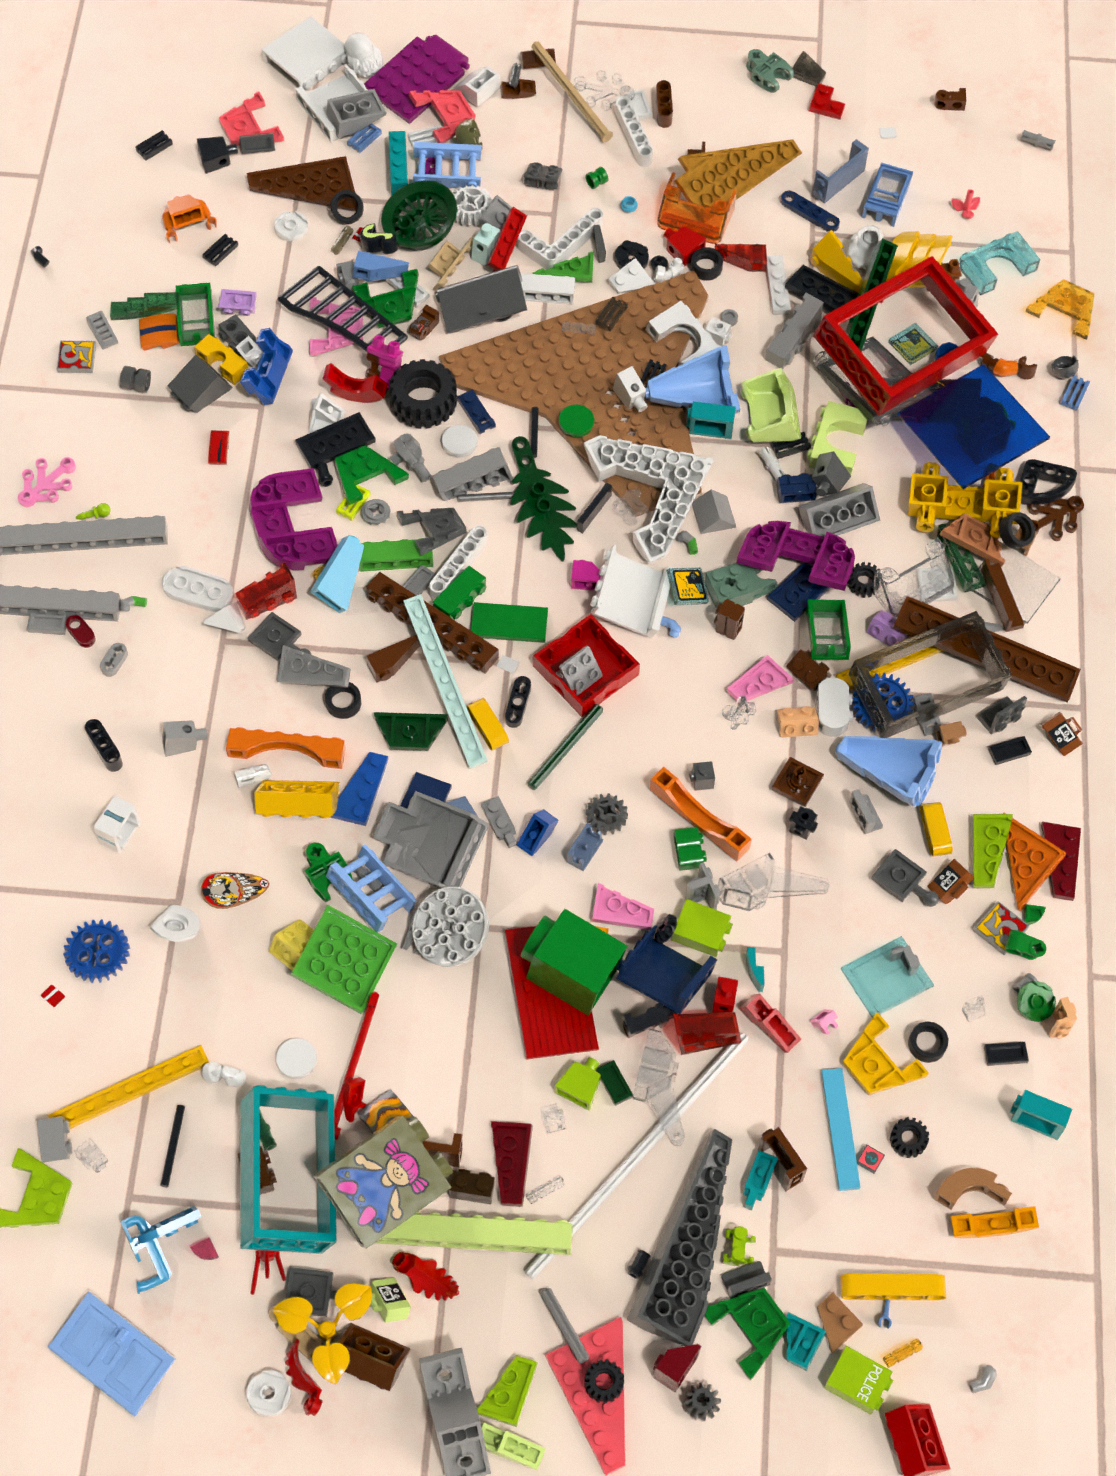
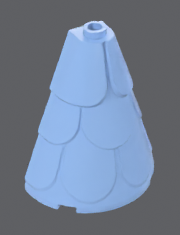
M727 345L719 346L677 368L673 367L650 379L647 383V388H645V398L649 399V402L678 408L681 406L692 408L693 401L735 406V413H739L737 393L733 394L728 370L730 358Z
M844 736L842 742L837 744L835 754H837L838 759L861 776H866L901 801L916 807L922 804L932 786L936 772H934L936 763L940 761L942 742L928 739Z

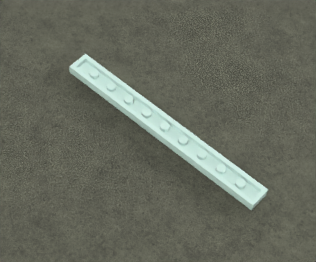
M419 594L403 600L469 768L487 763L488 760L422 595Z

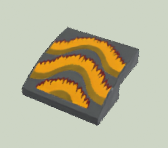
M391 1089L357 1113L372 1133L396 1116H404L407 1121L414 1117Z

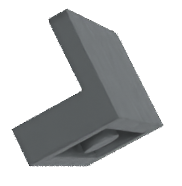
M761 1261L722 1274L721 1277L730 1299L770 1286L772 1281L769 1272L765 1273Z

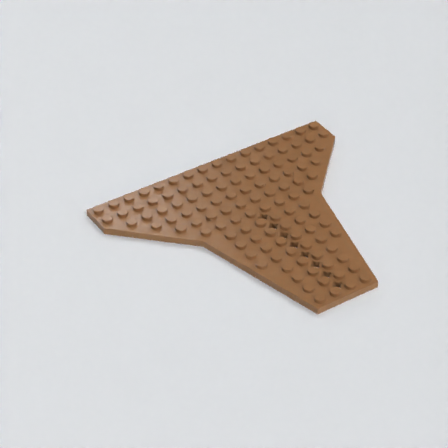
M690 271L675 278H670V280H665L662 283L657 282L653 285H648L440 355L439 361L452 372L458 389L467 392L473 389L476 395L531 413L532 407H538L539 416L547 419L591 469L584 442L600 435L606 436L607 439L617 441L621 439L631 441L632 444L642 446L646 444L671 449L675 452L681 451L694 454L688 427H686L687 422L683 406L678 408L649 402V399L644 398L648 407L644 411L638 412L636 407L627 409L613 391L617 373L633 366L641 380L650 359L654 363L658 361L661 365L663 363L667 364L665 371L673 367L677 368L691 335L677 331L655 342L646 331L648 322L680 301L690 308L695 318L699 319L709 295L694 271ZM654 367L651 368V370H650V372H649V374H648V376H647V379H646V381H645V383H644V387L646 386L647 381H648V379H649V377H650V375H651L652 370H653ZM657 369L654 377L658 376L660 369ZM608 391H612V392H613V395L606 394V393H607ZM576 404L589 408L595 419L591 432L583 437H572L568 433H563L559 426V416L564 408ZM620 405V409H617V407L613 408V406ZM622 418H627V419H628L627 422L620 421V420H621ZM631 431L635 432V436L628 435V433ZM613 475L602 480L604 483L612 485V492L635 517L655 510L662 492L657 490L658 487L619 475ZM700 487V489H699L697 495H698V494H701V492H702V488H701V487Z

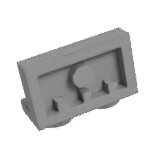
M859 789L852 791L849 802L864 833L868 834L882 829L883 824L867 794L862 795Z

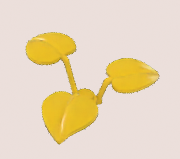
M349 1283L340 1287L335 1295V1304L341 1310L338 1312L334 1322L324 1321L320 1325L310 1318L313 1307L304 1298L292 1297L285 1299L273 1309L280 1327L287 1333H301L306 1329L307 1321L318 1329L320 1338L326 1342V1346L315 1348L312 1356L313 1365L317 1372L332 1384L338 1383L347 1369L350 1360L349 1352L344 1345L340 1343L330 1345L337 1336L336 1326L343 1313L351 1321L364 1316L371 1304L372 1288L369 1285Z

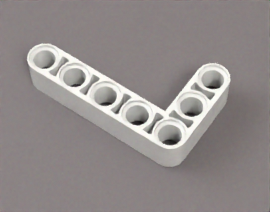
M600 208L590 209L552 245H549L532 232L523 230L518 237V250L544 269L553 268V264L570 258L593 236L594 225H600L602 228L603 211Z

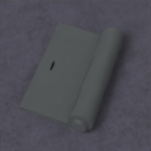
M518 265L438 288V292L435 294L438 303L441 304L447 333L526 311L527 305L521 284L522 276Z

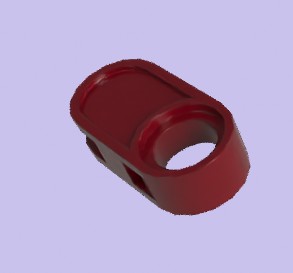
M78 615L69 616L66 620V628L81 647L89 648L93 646L96 641L93 630L82 617ZM77 621L80 623V626L77 628L70 627L72 622Z

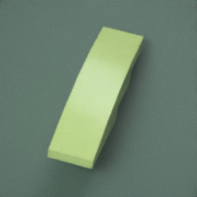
M481 1423L487 1452L538 1470L546 1448L508 1431H502L486 1423Z

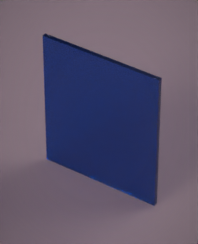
M984 364L898 413L899 417L962 489L969 487L1050 439L1047 432Z

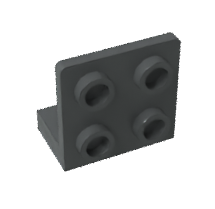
M1006 696L978 714L977 719L991 735L997 731L1001 732L1007 727V724L1010 722L1015 723L1022 717L1021 714L1026 707L1027 697L1023 696L1013 703Z

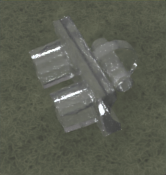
M740 696L734 705H726L723 708L722 715L726 720L731 721V730H736L740 724L747 725L749 715L756 713V706L754 702H747L746 696Z

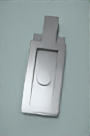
M499 796L481 803L482 810L497 839H504L508 848L516 846V840L513 836L516 834L515 827Z

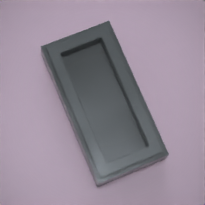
M273 132L239 136L242 154L275 151Z
M594 225L593 238L598 262L603 263L606 259V249L601 226Z

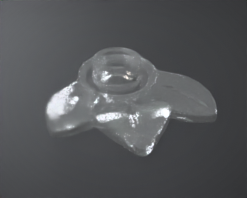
M632 489L626 491L622 498L616 499L613 503L614 513L621 516L623 522L627 525H637V516L644 515L649 510L647 505L639 500L641 490ZM621 503L625 505L623 510L618 509V505Z

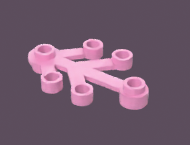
M70 457L63 458L60 466L45 478V471L48 467L47 461L44 458L37 459V485L31 489V481L34 479L33 471L30 469L24 470L22 472L24 490L18 495L19 503L24 507H31L36 501L56 502L59 499L56 490L69 491L72 489V483L67 478L61 480V482L53 481L63 473H73L76 469L74 460ZM42 490H50L47 494H39Z

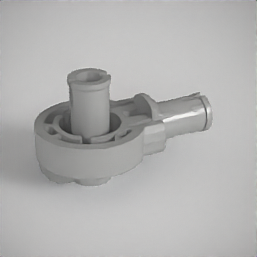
M408 433L399 436L394 441L397 452L390 456L391 461L398 466L399 463L405 460L410 465L409 469L415 470L422 482L428 481L432 475L424 465L425 459L422 457V449L419 442Z

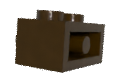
M466 1169L453 1170L450 1184L452 1188L449 1189L450 1198L491 1205L495 1177L485 1172L473 1174Z

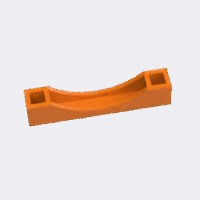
M237 727L230 728L226 751L228 757L248 759L264 751L276 749L292 750L310 756L323 767L342 769L346 747L345 740L337 737L322 738L318 735L303 736L299 733L284 734L280 731L265 732L261 729L246 730L245 728Z
M665 767L661 768L651 778L649 790L694 827H698L700 832L735 861H738L750 849L752 839L738 827L722 821L705 809L687 791L680 780Z

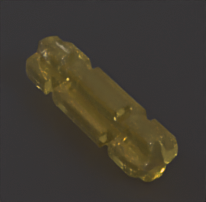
M916 1338L910 1344L907 1343L894 1350L892 1354L885 1355L883 1362L887 1368H890L896 1362L899 1363L912 1356L913 1352L921 1351L923 1345Z

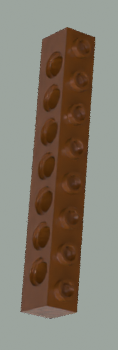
M379 572L366 586L367 598L371 602L381 605L386 612L396 615L400 621L407 622L414 629L403 600L417 595ZM424 601L442 648L454 653L461 661L471 664L476 671L486 674L499 659V649Z

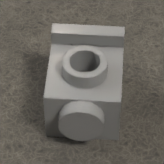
M353 260L336 264L337 275L341 283L350 290L352 286L359 285L358 279L353 278Z

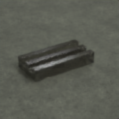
M612 297L595 320V324L611 331L628 308V304H623L621 300L616 301V298ZM618 307H620V310L617 312V314L612 319L610 324L606 325L608 321L612 318Z

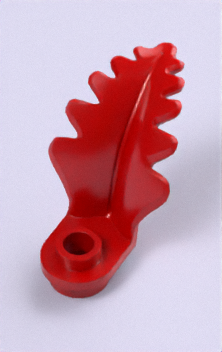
M399 1252L393 1258L392 1264L394 1269L398 1273L407 1275L410 1278L415 1293L419 1294L422 1290H425V1297L427 1299H430L433 1293H435L437 1301L441 1299V1296L446 1301L448 1297L452 1299L454 1296L459 1295L457 1282L451 1281L453 1279L452 1276L444 1277L446 1269H436L437 1262L434 1259L421 1260L418 1256L405 1252Z
M295 1339L294 1343L290 1346L291 1350L287 1352L288 1360L285 1361V1364L289 1366V1369L286 1371V1374L293 1378L291 1384L295 1388L310 1395L306 1399L303 1408L306 1415L309 1416L311 1414L315 1416L323 1402L319 1398L322 1390L303 1369L298 1355L299 1340Z

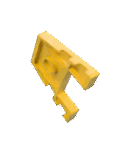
M878 1012L873 1016L842 1063L868 1095L923 1079L929 1075V1072L918 1059L901 1071L874 1040L889 1028L887 1022Z

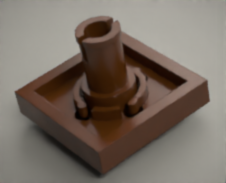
M789 757L771 790L806 807L822 781L824 774Z

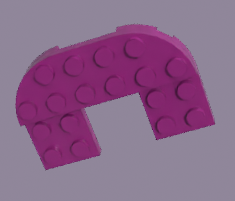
M314 468L270 474L262 478L251 493L249 511L259 546L271 562L285 569L304 570L307 565L327 563L338 546L332 527L294 532L287 506L322 501L323 496Z
M768 521V524L763 526L758 524L746 535L736 563L772 572L779 555L789 559L814 564L808 582L845 591L853 571L855 554L852 548L847 547L846 541L830 532H826L825 537L795 530L790 528L791 522Z

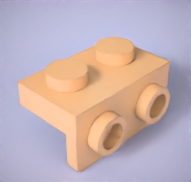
M805 706L802 708L777 709L781 737L818 735L819 718L815 707Z
M1068 997L1061 998L1054 1009L1053 1017L1056 1022L1049 1033L1050 1038L1057 1037L1060 1039L1068 1036L1077 1020L1076 1008L1072 1002L1070 1003Z

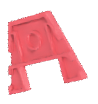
M440 90L439 93H431L430 91L416 93V91H410L409 97L415 107L431 103L444 123L445 127L433 130L432 135L437 143H445L452 138L460 122L469 118L475 120L476 115L460 90Z
M259 91L254 93V97L251 99L247 98L244 100L243 104L239 107H234L219 117V122L231 144L241 145L239 136L272 132L274 142L284 141V136L278 126L261 131L251 111L265 106V101Z

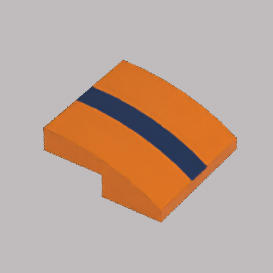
M158 314L139 319L141 348L144 351L157 346L165 349L179 344L176 314Z

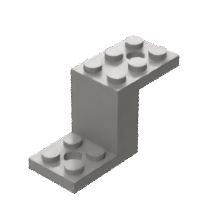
M462 1347L419 1358L445 1475L484 1476L491 1474L481 1422L470 1387ZM442 1371H450L448 1375L440 1376ZM463 1457H470V1459L466 1462L460 1461Z

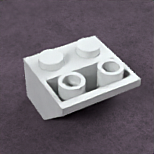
M488 66L475 69L458 83L453 90H460L465 99L478 107L500 89V74Z

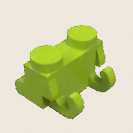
M742 1226L726 1229L725 1238L730 1239L733 1236L731 1258H729V1254H724L723 1264L739 1266V1264L754 1263V1257H744L746 1243H755L756 1237H746L748 1236V1230Z

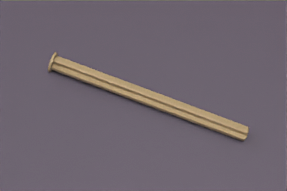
M539 41L533 42L531 48L598 132L602 142L609 141L613 137V133L609 132Z

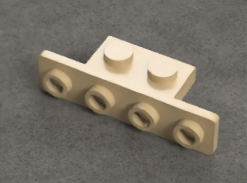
M474 236L465 243L461 250L457 249L447 240L427 266L441 277L433 287L434 291L439 287H444L448 282L447 276L451 277L457 269L455 265L457 263L460 264L464 260L465 256L463 254L465 251L468 253L471 250Z

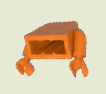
M191 195L174 197L173 200L167 202L168 208L162 214L165 230L168 231L166 237L169 243V238L172 236L175 237L176 242L178 240L173 228L177 229L205 218L207 219V229L211 230L210 223L217 227V220L215 217L210 216L211 212L206 203Z

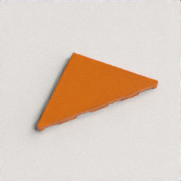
M1013 818L1007 838V848L1017 907L1021 912L1066 856V852Z

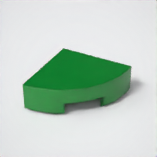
M1026 904L1024 922L1028 925L1038 922L1042 918L1046 907Z

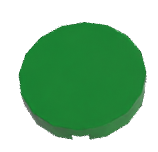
M570 405L560 413V429L563 433H568L572 437H583L589 434L594 427V415L589 408L583 405Z
M1038 981L1025 984L1017 996V1006L1021 1015L1027 1020L1034 1022L1048 1019L1053 1014L1056 1006V997L1053 995L1052 988L1046 983Z

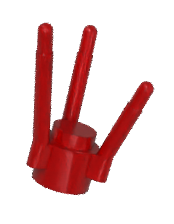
M256 1251L251 1295L255 1294L260 1260L264 1262L265 1278L268 1279L270 1271L269 1262L273 1261L275 1257L283 1281H286L279 1251Z

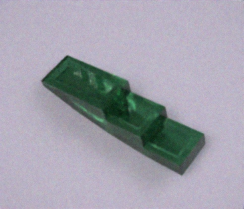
M179 292L144 293V297H127V302H111L110 318L111 320L143 318L179 309Z

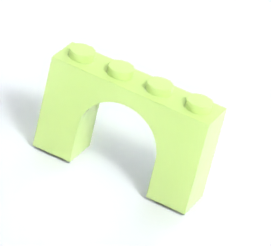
M828 401L827 406L823 407L820 417L823 419L817 423L816 431L818 434L814 435L811 445L814 446L813 450L809 449L807 459L810 460L809 467L815 468L819 454L834 451L851 475L857 454L833 447L826 437L834 431H847L863 436L868 417L858 408Z

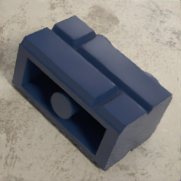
M801 473L797 476L785 474L778 477L777 493L779 503L816 500L817 487L812 479V474Z

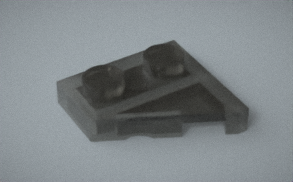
M802 51L792 67L794 71L793 78L815 87L818 86V83L822 84L826 77V72L805 51Z

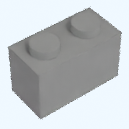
M63 1116L37 1120L41 1162L70 1159L69 1154H72L73 1150L72 1143L67 1138V1133H70L69 1120L65 1121Z

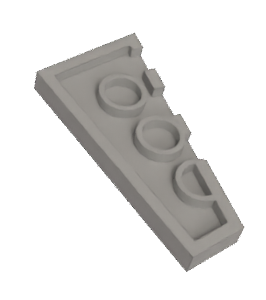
M283 645L277 682L348 688L351 669Z

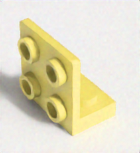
M301 919L295 921L275 934L268 952L293 970L313 929Z

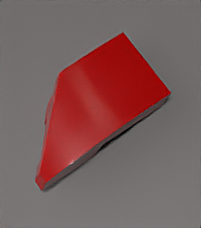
M361 1077L345 1081L344 1111L346 1120L350 1123L355 1120L354 1115L358 1109H363L366 1106L361 1101L366 1080Z

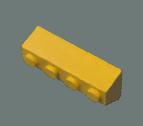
M263 780L255 791L256 814H262L263 817H271L273 815L291 817L293 815H300L302 818H309L311 816L330 818L337 810L340 782Z

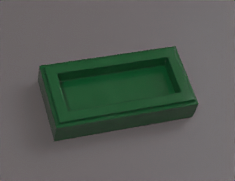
M614 1060L596 1069V1072L601 1075L600 1080L615 1106L633 1098V1093Z

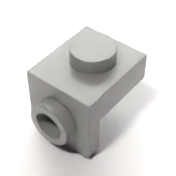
M910 945L893 948L889 955V961L901 959L908 976L915 975L920 966L918 956L913 954Z

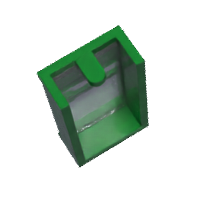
M211 283L175 285L180 346L197 345L208 334L215 338Z
M808 599L806 615L811 660H849L851 643L845 600Z

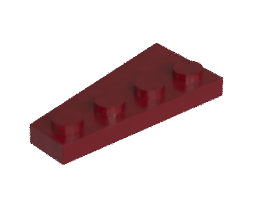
M1042 821L1041 828L1044 839L1066 852V856L1050 874L1053 898L1073 901L1076 889L1081 828Z

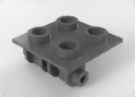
M538 162L530 163L524 175V184L536 187L537 182V188H539L540 181L542 180V189H544L546 181L545 189L554 191V189H558L557 182L563 168H559L556 165L545 166Z

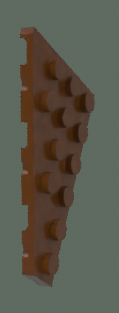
M346 156L247 173L251 191L331 206L332 198L336 193L342 190L355 192ZM344 197L338 202V208L357 211V203L353 198Z

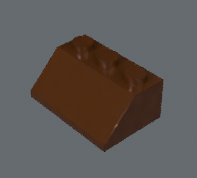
M352 1323L338 1341V1343L347 1348L350 1356L345 1372L357 1377L359 1380L367 1381L380 1389L388 1391L392 1389L410 1352L409 1347Z

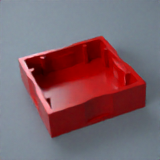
M589 614L570 628L565 635L552 641L533 655V667L581 717L586 715L595 704H601L636 678L640 670V663L610 636L609 632L592 614ZM585 646H589L603 676L577 696V691L575 689L572 691L557 676L556 672L560 670L559 666Z

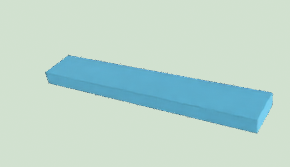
M842 1068L825 1069L821 1071L838 1188L839 1191L860 1190Z

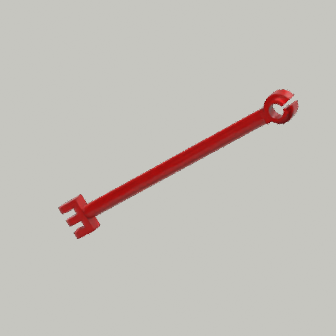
M377 992L371 994L334 1109L335 1140H338L341 1131L338 1124L344 1108L345 1081L352 1080L378 1003L379 994Z

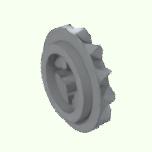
M372 499L367 501L362 507V517L370 525L385 523L390 518V506L383 500ZM379 508V514L373 516V512H376Z

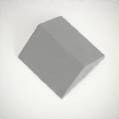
M710 489L693 501L692 506L701 534L736 528L726 495Z

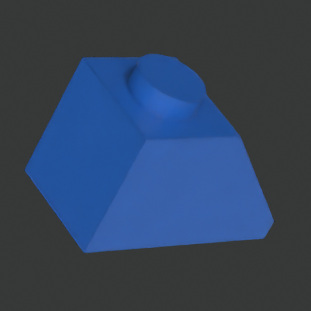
M544 809L534 813L517 846L533 856L551 836L559 820Z

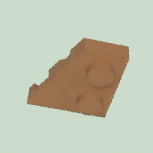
M834 1292L817 1307L819 1317L823 1323V1329L826 1330V1336L830 1345L829 1349L832 1354L863 1326V1323Z

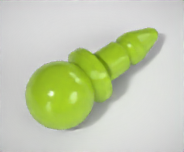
M100 503L97 507L93 506V510L78 514L76 519L84 520L94 516L96 519L99 516L104 518L110 514L111 509L108 504Z

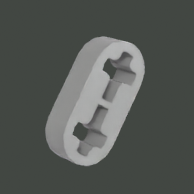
M123 643L113 644L102 659L100 668L103 675L108 677L116 675L125 662L128 651ZM120 650H122V653H118L116 656L115 652H119ZM112 664L113 668H108L107 670L106 666L109 667Z

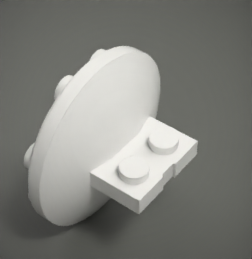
M444 887L428 895L419 905L412 924L413 940L419 953L429 962L442 967L460 966L473 959L484 946L489 931V917L483 902L474 893L461 887Z

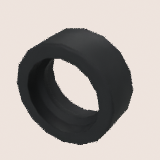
M342 190L332 198L331 211L339 222L352 224L362 217L364 204L360 196L355 192ZM344 197L353 198L357 203V211L351 217H344L337 210L338 202Z
M702 247L693 252L690 261V271H694L700 280L710 281L716 279L721 274L723 257L719 251L711 247ZM702 259H710L717 265L711 269H704L698 266L697 262Z
M1015 512L1001 520L999 534L1005 545L1012 549H1019L1033 541L1035 528L1030 517L1022 512ZM1013 521L1018 523L1022 530L1021 540H1018L1012 532Z
M349 682L348 688L330 686L325 693L326 708L335 718L348 719L355 716L362 705L358 687ZM340 692H347L354 696L355 701L349 707L339 708L333 705L332 698Z
M926 1021L919 1023L913 1028L909 1036L908 1047L911 1054L921 1062H936L946 1052L949 1038L942 1026L935 1022ZM921 1032L935 1034L940 1040L939 1049L932 1053L921 1050L916 1043L917 1036Z

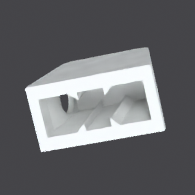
M633 366L617 373L613 391L627 409L636 407L638 412L644 411L648 407L644 401L646 389Z

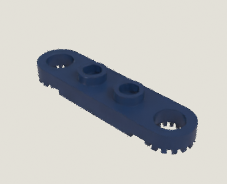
M794 191L782 193L781 204L784 207L791 209L792 212L814 225L822 227L826 232L831 230L836 232L838 230L840 220L835 215ZM786 197L793 198V201H787ZM830 221H831V222L833 221V223H834L835 225L831 226V225H828L827 223L830 222Z

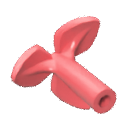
M972 189L967 190L964 203L959 199H951L952 206L957 211L964 210L962 216L968 219L974 217V213L970 210H976L980 204V197L973 198L974 191Z

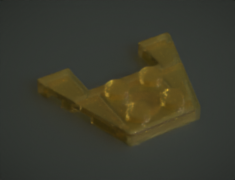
M1063 279L1049 289L1044 296L1037 298L1036 302L1032 305L1029 304L1025 312L1040 318L1047 306L1079 320L1072 334L1087 340L1095 293Z

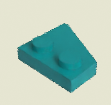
M788 1312L787 1319L791 1325L787 1329V1362L807 1371L826 1334V1330Z

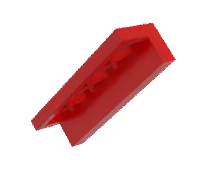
M515 207L510 209L487 265L494 268L493 272L506 268L527 218L526 214Z

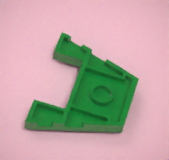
M417 268L402 272L404 288L372 297L367 282L352 286V289L367 304L391 323L396 324L412 319L419 273ZM380 322L377 324L378 328L385 327Z
M366 445L335 458V466L348 505L363 500V494L356 485L385 473L394 485L409 479V474Z
M765 1288L707 1306L705 1317L712 1326L731 1313L755 1346L756 1350L739 1362V1365L750 1380L755 1377L791 1325Z

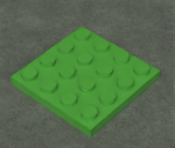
M327 905L290 975L355 1012L362 1014L397 943Z

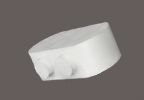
M827 678L818 685L816 694L817 715L819 718L818 730L826 736L837 737L846 732L849 722L853 720V711L849 710V705H852V694H849V686L843 680Z

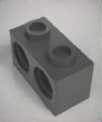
M236 314L218 324L220 330L218 333L219 337L223 342L226 341L228 346L237 355L242 356L235 347L246 337L249 336L256 343L255 335Z

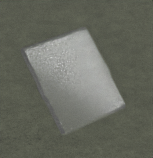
M1000 542L1002 547L1000 551L1001 558H1005V563L1001 567L1023 622L1028 624L1061 579L1058 575L1037 564L1031 558ZM982 562L965 584V587L995 606L981 573Z

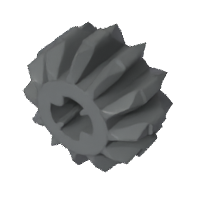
M700 1382L699 1389L692 1385V1392L686 1391L685 1393L688 1399L684 1400V1405L690 1406L686 1412L687 1414L695 1412L694 1420L698 1418V1415H701V1420L704 1422L706 1421V1414L709 1418L713 1419V1411L719 1412L720 1410L717 1404L721 1403V1398H716L718 1390L710 1391L711 1384H708L707 1389H705L703 1382ZM700 1398H703L706 1402L705 1406H702L701 1402H699Z

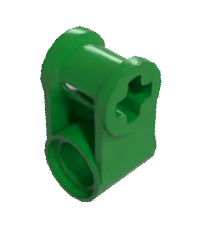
M1010 930L1005 946V951L1028 960L1042 957L1047 950L1046 944L1042 940L1018 930Z

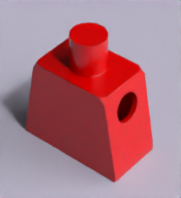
M685 226L676 232L668 228L664 233V237L668 239L666 247L668 253L673 258L682 259L684 266L690 263L693 252L699 248L706 247V238Z
M718 977L711 1019L731 1023L738 980ZM723 1006L728 1010H721L719 1007Z

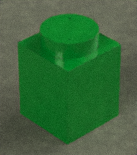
M564 908L556 921L546 915L540 920L525 944L520 957L531 963L526 979L589 1016L617 972V967L625 954L627 945Z

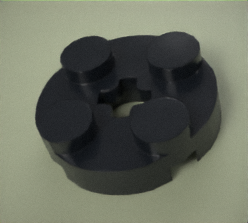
M625 240L615 251L614 260L619 269H622L635 259H629V256L636 257V260L643 269L648 265V248L640 243Z

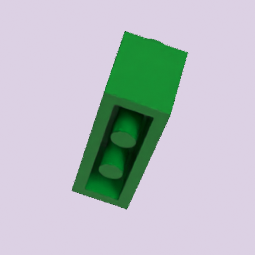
M468 566L433 601V606L450 618L457 620L461 616L462 611L466 607H470L478 595H482L487 588L486 577L471 566Z

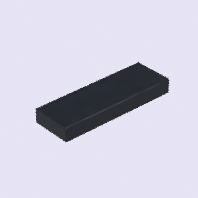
M605 483L577 520L578 532L584 533L612 496L611 484Z

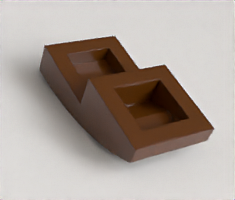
M519 79L518 85L515 88L510 86L509 82L502 81L500 85L501 98L521 99L536 95L534 80Z

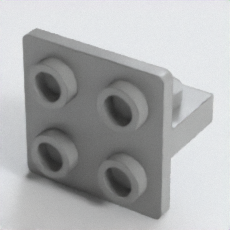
M585 646L559 666L560 670L556 672L557 676L572 691L574 689L577 691V696L603 676L589 646Z
M704 862L699 865L698 877L690 880L687 884L685 900L688 899L697 903L707 900L710 908L717 910L719 896L721 895L720 889L717 884L714 885L712 872L709 867L706 868Z

